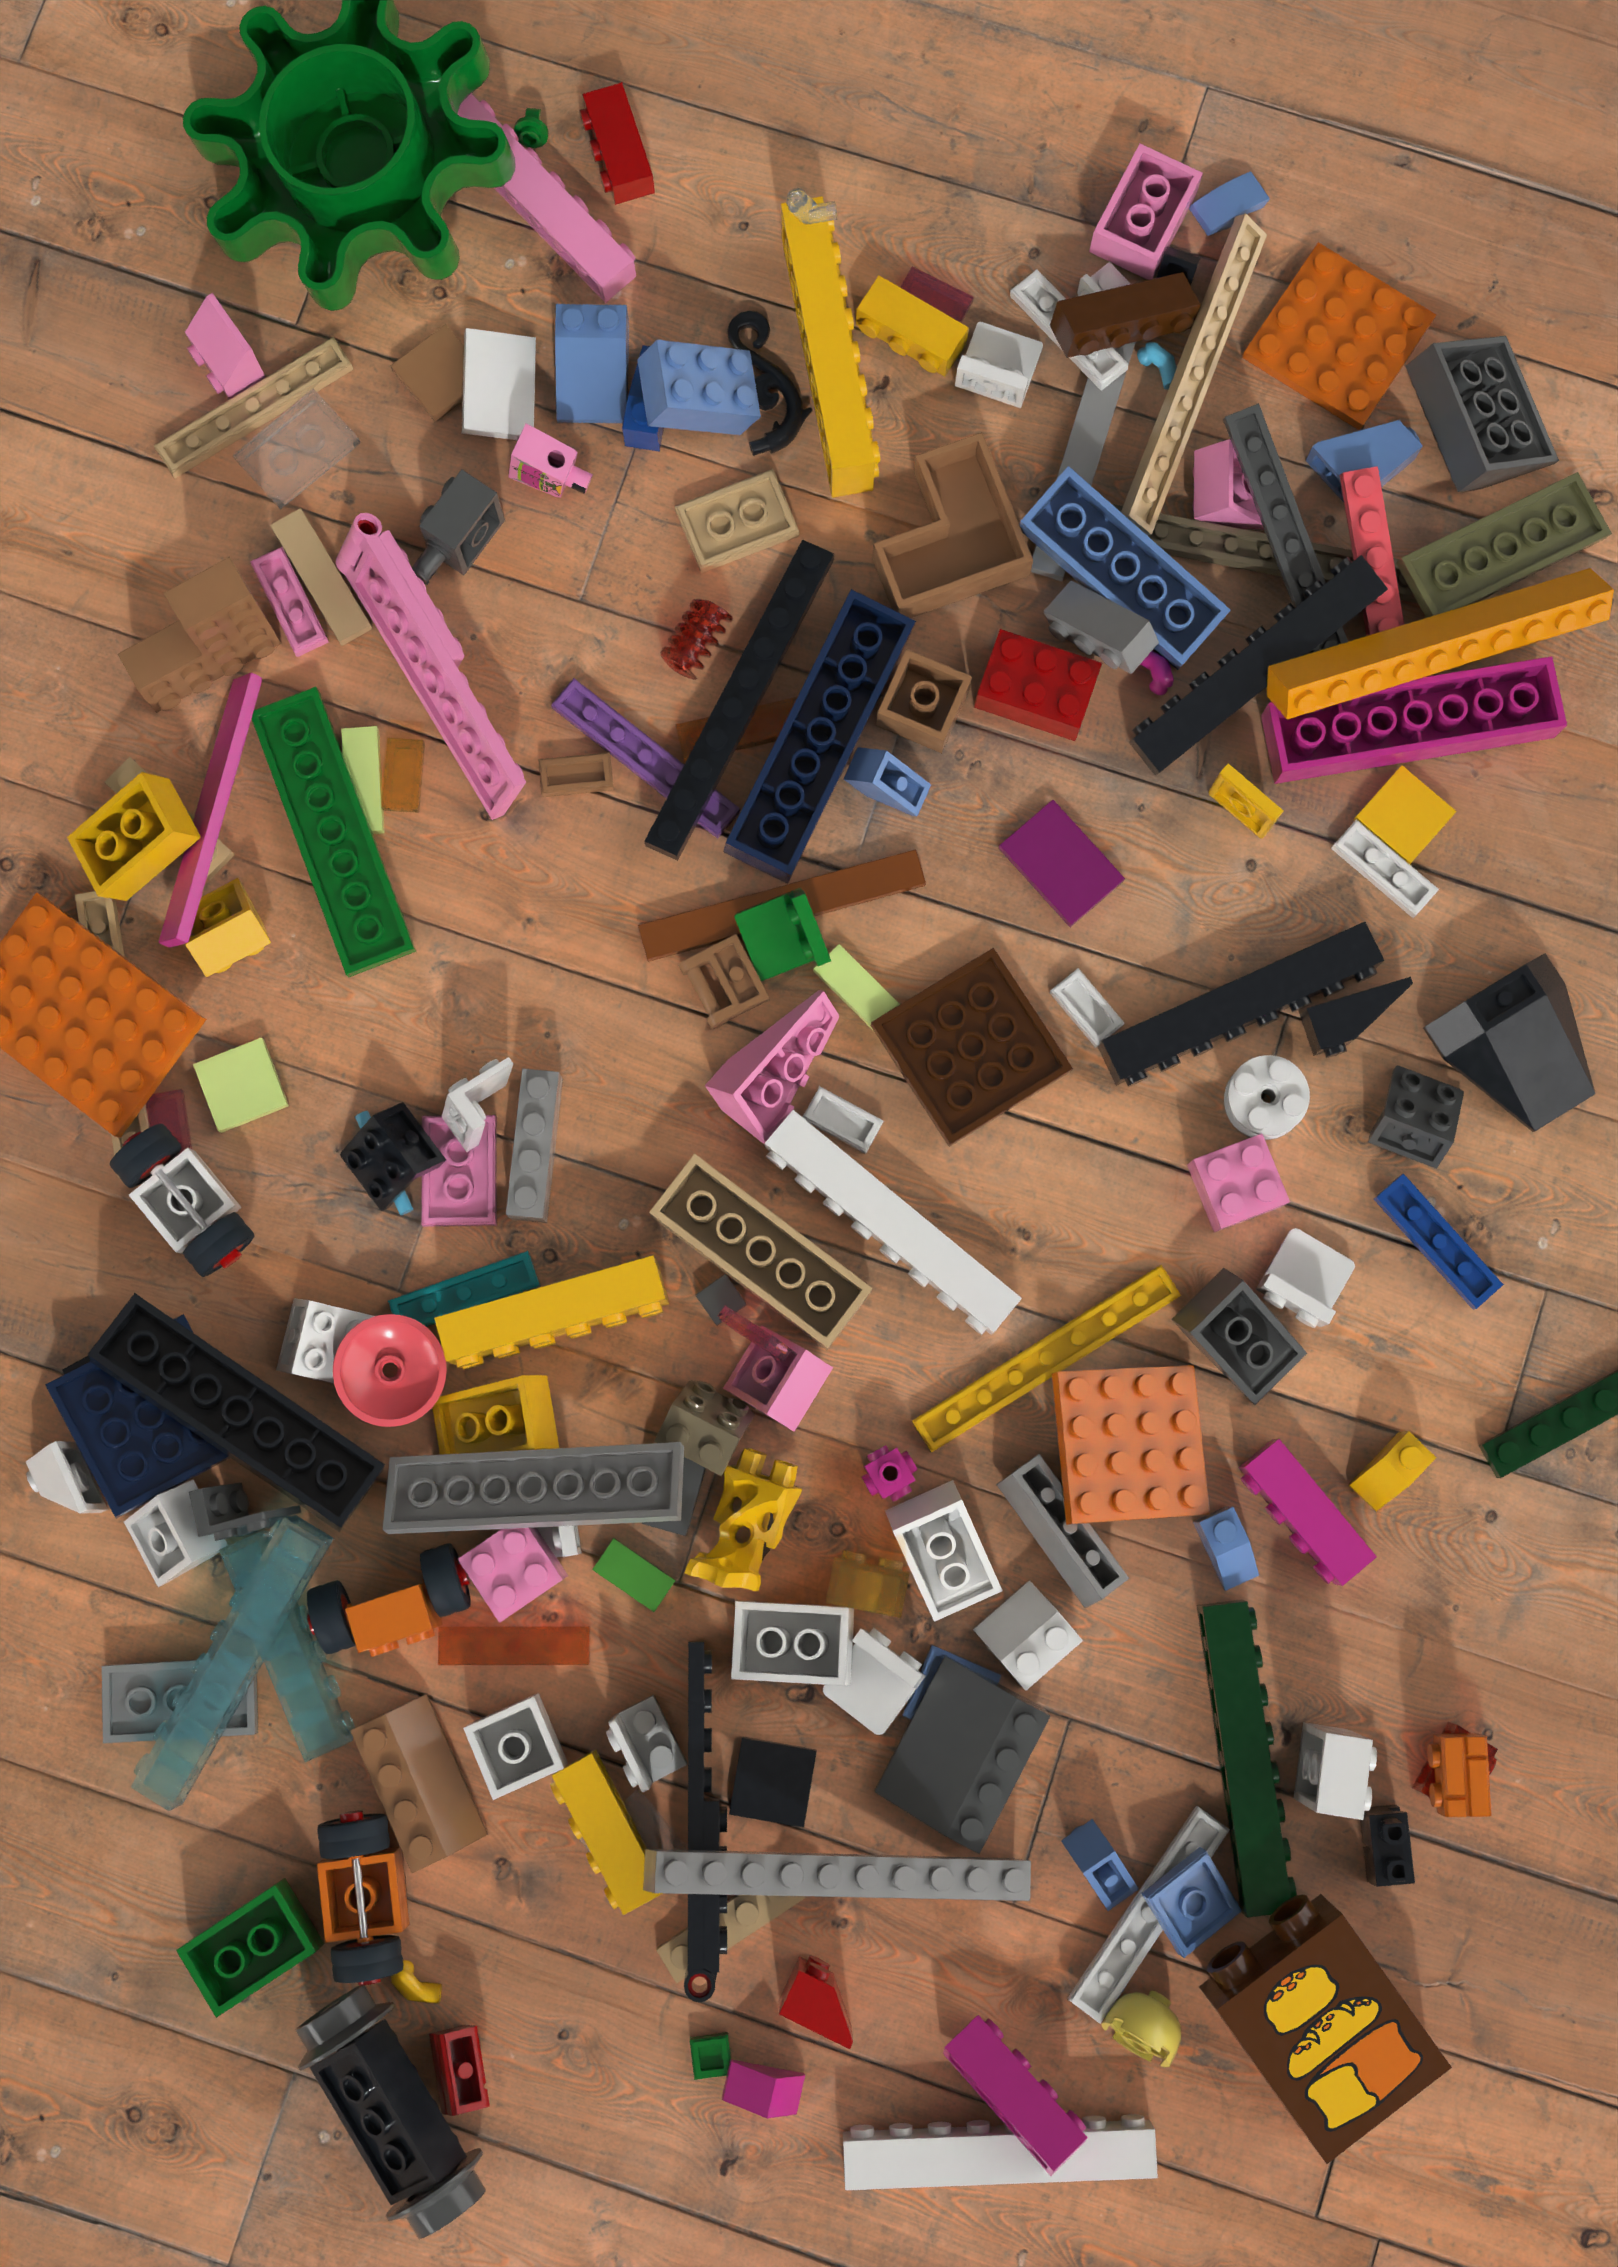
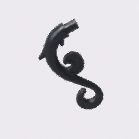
M755 311L740 312L729 323L727 334L729 342L734 349L750 350L752 365L764 373L755 378L759 408L766 411L773 409L777 405L779 394L769 393V389L772 388L778 389L783 394L786 403V414L782 423L779 425L778 421H775L772 431L764 433L763 438L749 442L753 456L767 451L772 454L785 448L795 439L802 424L813 409L811 407L803 409V402L797 387L781 368L752 351L741 342L739 338L740 331L752 328L757 332V339L753 342V348L759 349L765 345L770 334L768 320L762 314Z

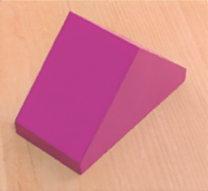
M730 2059L722 2100L767 2119L796 2115L805 2074Z

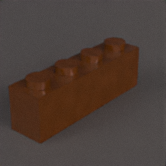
M1182 272L1057 301L1050 327L1066 358L1089 355L1095 351L1111 347L1119 348L1128 343L1141 340L1148 341L1158 336L1174 332L1182 333L1187 329H1191L1201 304Z

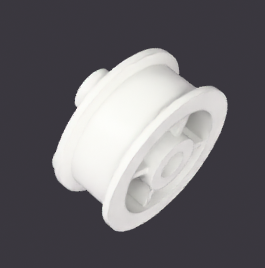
M1273 1055L1258 1056L1242 1064L1229 1079L1224 1092L1225 1111L1233 1126L1248 1137H1254L1262 1133L1265 1140L1279 1138L1291 1131L1305 1116L1310 1100L1309 1086L1301 1070L1289 1060ZM1261 1094L1269 1095L1271 1103L1264 1102Z

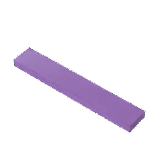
M573 678L551 704L552 709L605 751L610 752L614 758L667 799L684 764ZM715 789L698 824L718 839L740 813V808Z

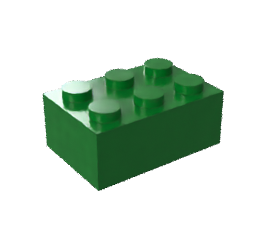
M284 1878L186 1942L176 1951L217 2018L317 1952L325 1943L286 1878Z

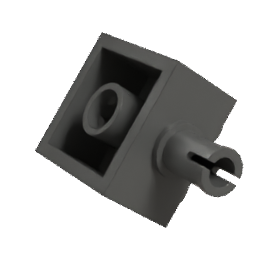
M462 469L455 478L451 477L445 483L440 499L434 506L430 505L420 519L421 524L419 527L427 547L414 563L412 569L425 585L429 583V580L443 562L462 575H465L505 521L497 492Z

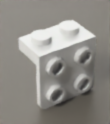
M1295 1228L1288 1232L1256 1290L1263 1293V1299L1280 1309H1283L1285 1306L1297 1313L1296 1319L1312 1328L1316 1326L1322 1327L1328 1325L1335 1315L1336 1311L1332 1307L1351 1276L1355 1264L1351 1259L1300 1229Z
M873 1627L870 1633L860 1629L852 1640L855 1644L852 1649L851 1684L846 1686L824 1685L823 1693L874 1734L882 1735L926 1676L919 1671V1668L922 1666L919 1661L905 1651L900 1656L888 1647L892 1641Z

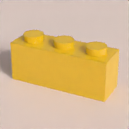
M878 275L861 301L856 312V325L862 333L870 338L877 337L888 343L889 347L899 355H908L917 360L920 366L930 373L937 372L945 377L967 344L969 327Z

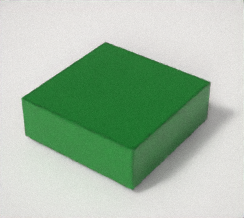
M728 2032L690 2037L694 2080L727 2076L731 2059Z

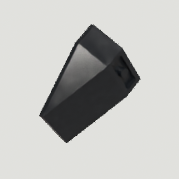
M1546 953L1503 977L1423 1027L1433 1045L1447 1063L1532 1132L1537 1131L1596 1094L1566 984Z

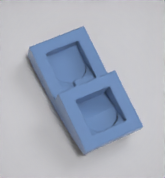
M1250 171L1204 195L1189 207V210L1207 236L1232 227L1236 216L1245 213L1249 214L1264 208L1270 198Z

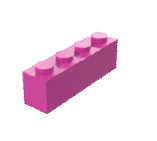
M1272 1439L1238 1467L1244 1474L1240 1478L1243 1484L1253 1495L1261 1494L1268 1503L1265 1507L1267 1513L1278 1525L1284 1522L1293 1533L1289 1536L1291 1542L1302 1554L1308 1552L1317 1562L1313 1568L1327 1584L1333 1582L1335 1585L1343 1586L1377 1558L1280 1439Z
M977 2015L944 2047L943 2054L1046 2172L1052 2176L1086 2142L1088 2137L1083 2133L1086 2126L1072 2110L1066 2113L1057 2104L1056 2100L1059 2098L1057 2093L1044 2079L1038 2082L1028 2071L1031 2065L1020 2051L1014 2049L1011 2052L1001 2041L1004 2035L998 2026L990 2019L984 2022Z

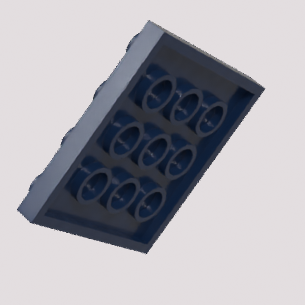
M184 1314L173 1319L194 1333ZM91 1362L45 1384L115 1518L130 1512L152 1500L155 1496L177 1487L230 1458Z

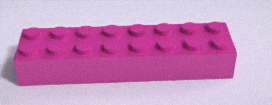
M1552 656L1423 677L1291 719H1286L1272 702H1269L1261 715L1274 784L1552 739L1567 726Z

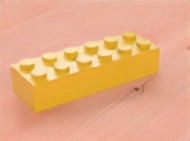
M654 1255L438 1316L434 1319L446 1362L457 1365L458 1368L462 1367L464 1370L483 1365V1358L494 1355L498 1359H504L520 1354L519 1347L530 1344L534 1349L553 1345L556 1343L555 1337L566 1334L570 1336V1339L592 1333V1326L602 1323L606 1328L620 1326L628 1323L627 1316L637 1313L642 1318L663 1313L662 1306L669 1305L658 1262Z

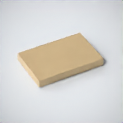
M773 469L675 506L676 514L701 573L799 536V529Z

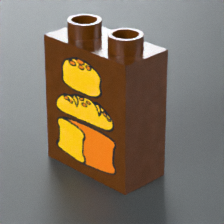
M1302 1894L1288 1899L1271 1914L1269 1924L1274 1930L1252 1947L1248 1948L1245 1942L1239 1941L1219 1951L1207 1966V1971L1211 1978L1200 1985L1199 1988L1325 2163L1328 2164L1452 2067L1344 1915L1322 1894L1310 1901L1307 1895Z

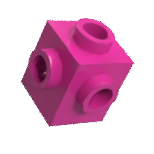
M885 1445L867 1456L870 1463L864 1466L867 1474L861 1478L872 1496L879 1494L881 1499L890 1496L894 1502L912 1491L909 1484L916 1481L912 1473L918 1469L907 1451L900 1454L898 1448L889 1451ZM887 1466H893L897 1470V1477L893 1481H888L883 1476V1470Z

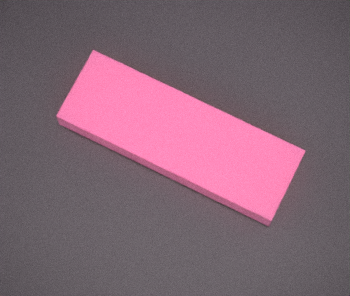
M283 547L250 561L296 657L329 643Z

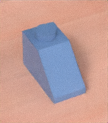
M858 747L844 777L846 782L865 796L916 817L931 787L930 783L887 750Z
M1223 1507L1193 1521L1224 1591L1259 1576L1250 1541L1234 1507Z
M1093 1819L1075 1828L1070 1835L1061 1840L1108 1911L1139 1890L1117 1853Z

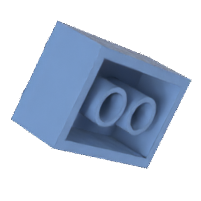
M656 340L637 359L648 426L741 435L761 417L750 350Z

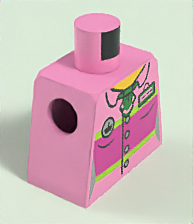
M525 424L511 454L508 477L561 498L566 486L585 494L593 474L575 466L578 453L575 449Z

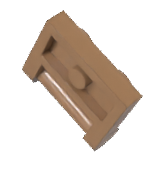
M737 934L685 959L678 965L683 975H688L709 1016L706 1020L711 1029L718 1028L731 1019L769 1000V996ZM707 963H710L731 1005L721 1009L700 969Z

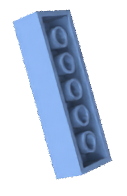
M1069 466L1020 521L1019 525L1022 533L1083 587L1150 620L1159 641L1154 650L1166 658L1177 670L1180 669L1231 611Z

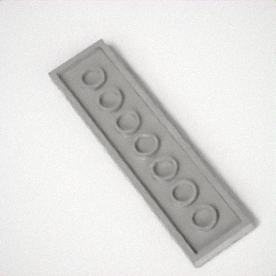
M681 1442L390 1457L383 1531L387 1534L681 1521L684 1446Z

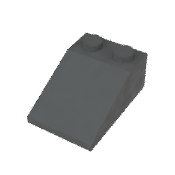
M1225 1268L1171 1319L1189 1340L1254 1405L1307 1354L1246 1282Z

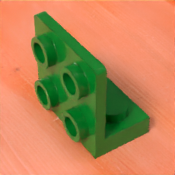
M801 887L737 912L734 915L754 969L761 981L814 961L817 966L831 962L807 896Z

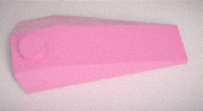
M822 990L815 992L730 1057L705 1085L721 1110L762 1143L769 1139L794 1109L791 1102L799 1086L805 1087L809 1079L806 1072L814 1056L821 1055L840 1017L825 992Z

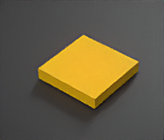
M1229 763L1219 773L1208 792L1213 799L1262 839L1284 812L1283 809Z
M1401 765L1353 820L1357 819L1406 862L1411 864L1457 811Z

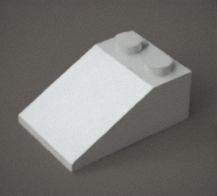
M953 1480L885 1510L892 1531L934 1622L1003 1591Z

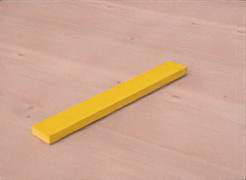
M1159 1265L911 1422L932 1453L1052 1377V1373L1060 1372L1174 1301L1181 1294L1163 1266Z

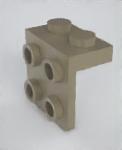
M691 1380L672 1403L654 1442H681L684 1446L685 1458L722 1476L741 1437L752 1422L755 1413L743 1401L736 1398L729 1399L717 1393L715 1388L706 1382Z

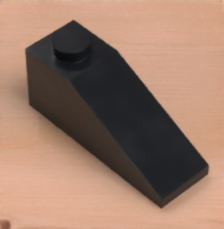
M1411 977L1306 1008L1300 1014V1018L1313 1056L1325 1053L1326 1058H1330L1347 1052L1346 1046L1353 1042L1413 984Z

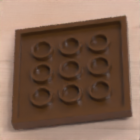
M994 948L872 1021L870 1025L949 1147L1065 1076L1073 1069Z

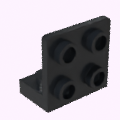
M404 1102L373 1115L340 1153L347 1167L352 1171L381 1211L388 1209L414 1179L439 1168L446 1161L445 1157Z

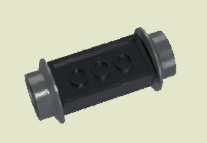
M365 1985L357 1986L296 2028L298 2036L307 2049L298 2068L302 2071L310 2067L390 2205H393L386 2214L387 2220L392 2221L406 2218L418 2239H422L455 2220L484 2195L486 2189L474 2170L483 2152L481 2148L467 2153L464 2152L457 2136L452 2132L440 2112L438 2104L431 2097L418 2075L416 2067L411 2063L399 2043L397 2035L390 2028L386 2019L378 2022L395 2007L394 2002L375 2004Z

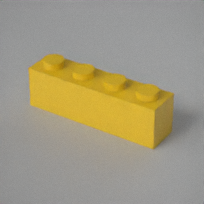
M593 1750L566 1765L564 1769L553 1773L551 1776L554 1782L550 1784L551 1790L560 1805L563 1803L567 1805L572 1817L568 1818L569 1825L578 1840L582 1837L590 1850L586 1853L587 1860L595 1874L602 1873L608 1885L604 1888V1892L612 1908L616 1909L619 1907L624 1916L663 1894L643 1890L645 1849L647 1847L597 1750Z

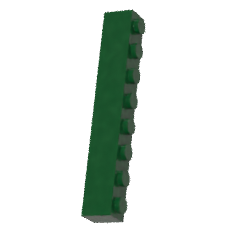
M1245 1600L1197 1605L1228 1827L1230 1829L1229 1834L1241 1912L1247 1918L1271 1915L1282 1903L1297 1896L1294 1879L1293 1877H1288L1286 1862L1291 1861V1851L1288 1839L1282 1838L1280 1823L1285 1822V1810L1282 1799H1276L1274 1784L1280 1782L1276 1760H1271L1269 1745L1274 1744V1735L1270 1721L1265 1722L1263 1707L1268 1706L1267 1689L1264 1683H1259L1257 1668L1263 1667V1660L1259 1645H1254L1252 1630H1257L1256 1613L1253 1607H1248V1601Z

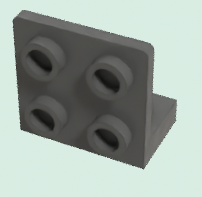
M1397 1065L1392 1072L1384 1110L1370 1132L1368 1143L1437 1169L1454 1143L1464 1091Z
M242 1482L201 1488L189 1492L198 1537L214 1534L215 1541L256 1533L264 1528L269 1529L290 1523L289 1516L301 1513L300 1505L249 1515V1501L243 1490Z

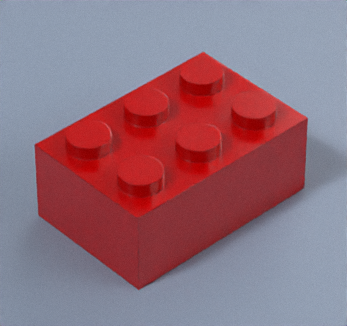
M1000 629L977 693L974 708L1076 741L1102 662Z

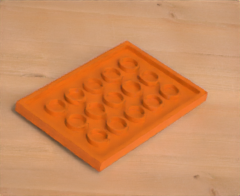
M36 892L0 942V1048L114 1137L121 1138L207 1019L45 896Z

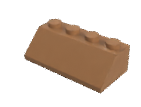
M427 1694L350 1730L411 1873L442 1860L488 1835Z

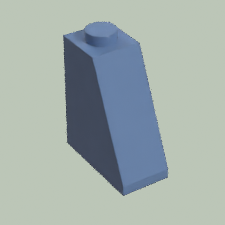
M1400 420L1317 442L1312 446L1305 461L1344 502L1340 474L1378 466L1381 487H1383L1415 460L1423 445L1412 428L1405 427Z

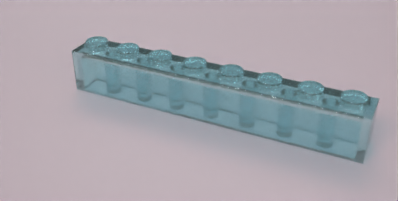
M297 1515L284 1517L283 1520L279 1519L272 1526L267 1537L270 1543L264 1553L260 1552L254 1558L248 1572L251 1573L245 1587L240 1586L232 1596L229 1603L232 1609L226 1620L222 1619L214 1628L210 1639L213 1640L208 1652L202 1653L191 1669V1673L194 1674L188 1687L184 1686L177 1693L172 1703L175 1710L169 1720H164L157 1728L153 1736V1740L156 1741L149 1754L146 1753L139 1760L134 1769V1774L137 1776L131 1788L167 1811L183 1805L334 1539Z

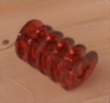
M693 599L690 602L689 608L691 611H686L682 615L684 623H678L675 627L677 635H671L668 638V645L670 647H664L660 651L662 659L671 669L693 680L697 678L691 669H704V664L698 657L710 658L712 656L711 652L705 647L706 644L718 646L719 641L712 634L714 632L722 635L726 633V629L720 624V621L728 623L733 621V617L725 609L709 600Z

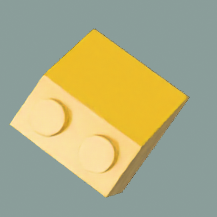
M236 878L201 897L190 939L185 945L204 975L208 977L214 973L226 971L233 963L246 956L258 954L271 941L239 878Z

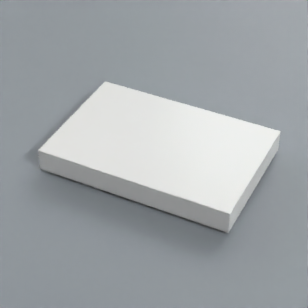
M466 328L464 332L463 434L518 440L525 424L534 427L536 337Z

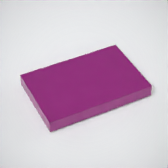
M1054 800L1050 801L999 845V850L1070 928L1125 880L1122 874Z

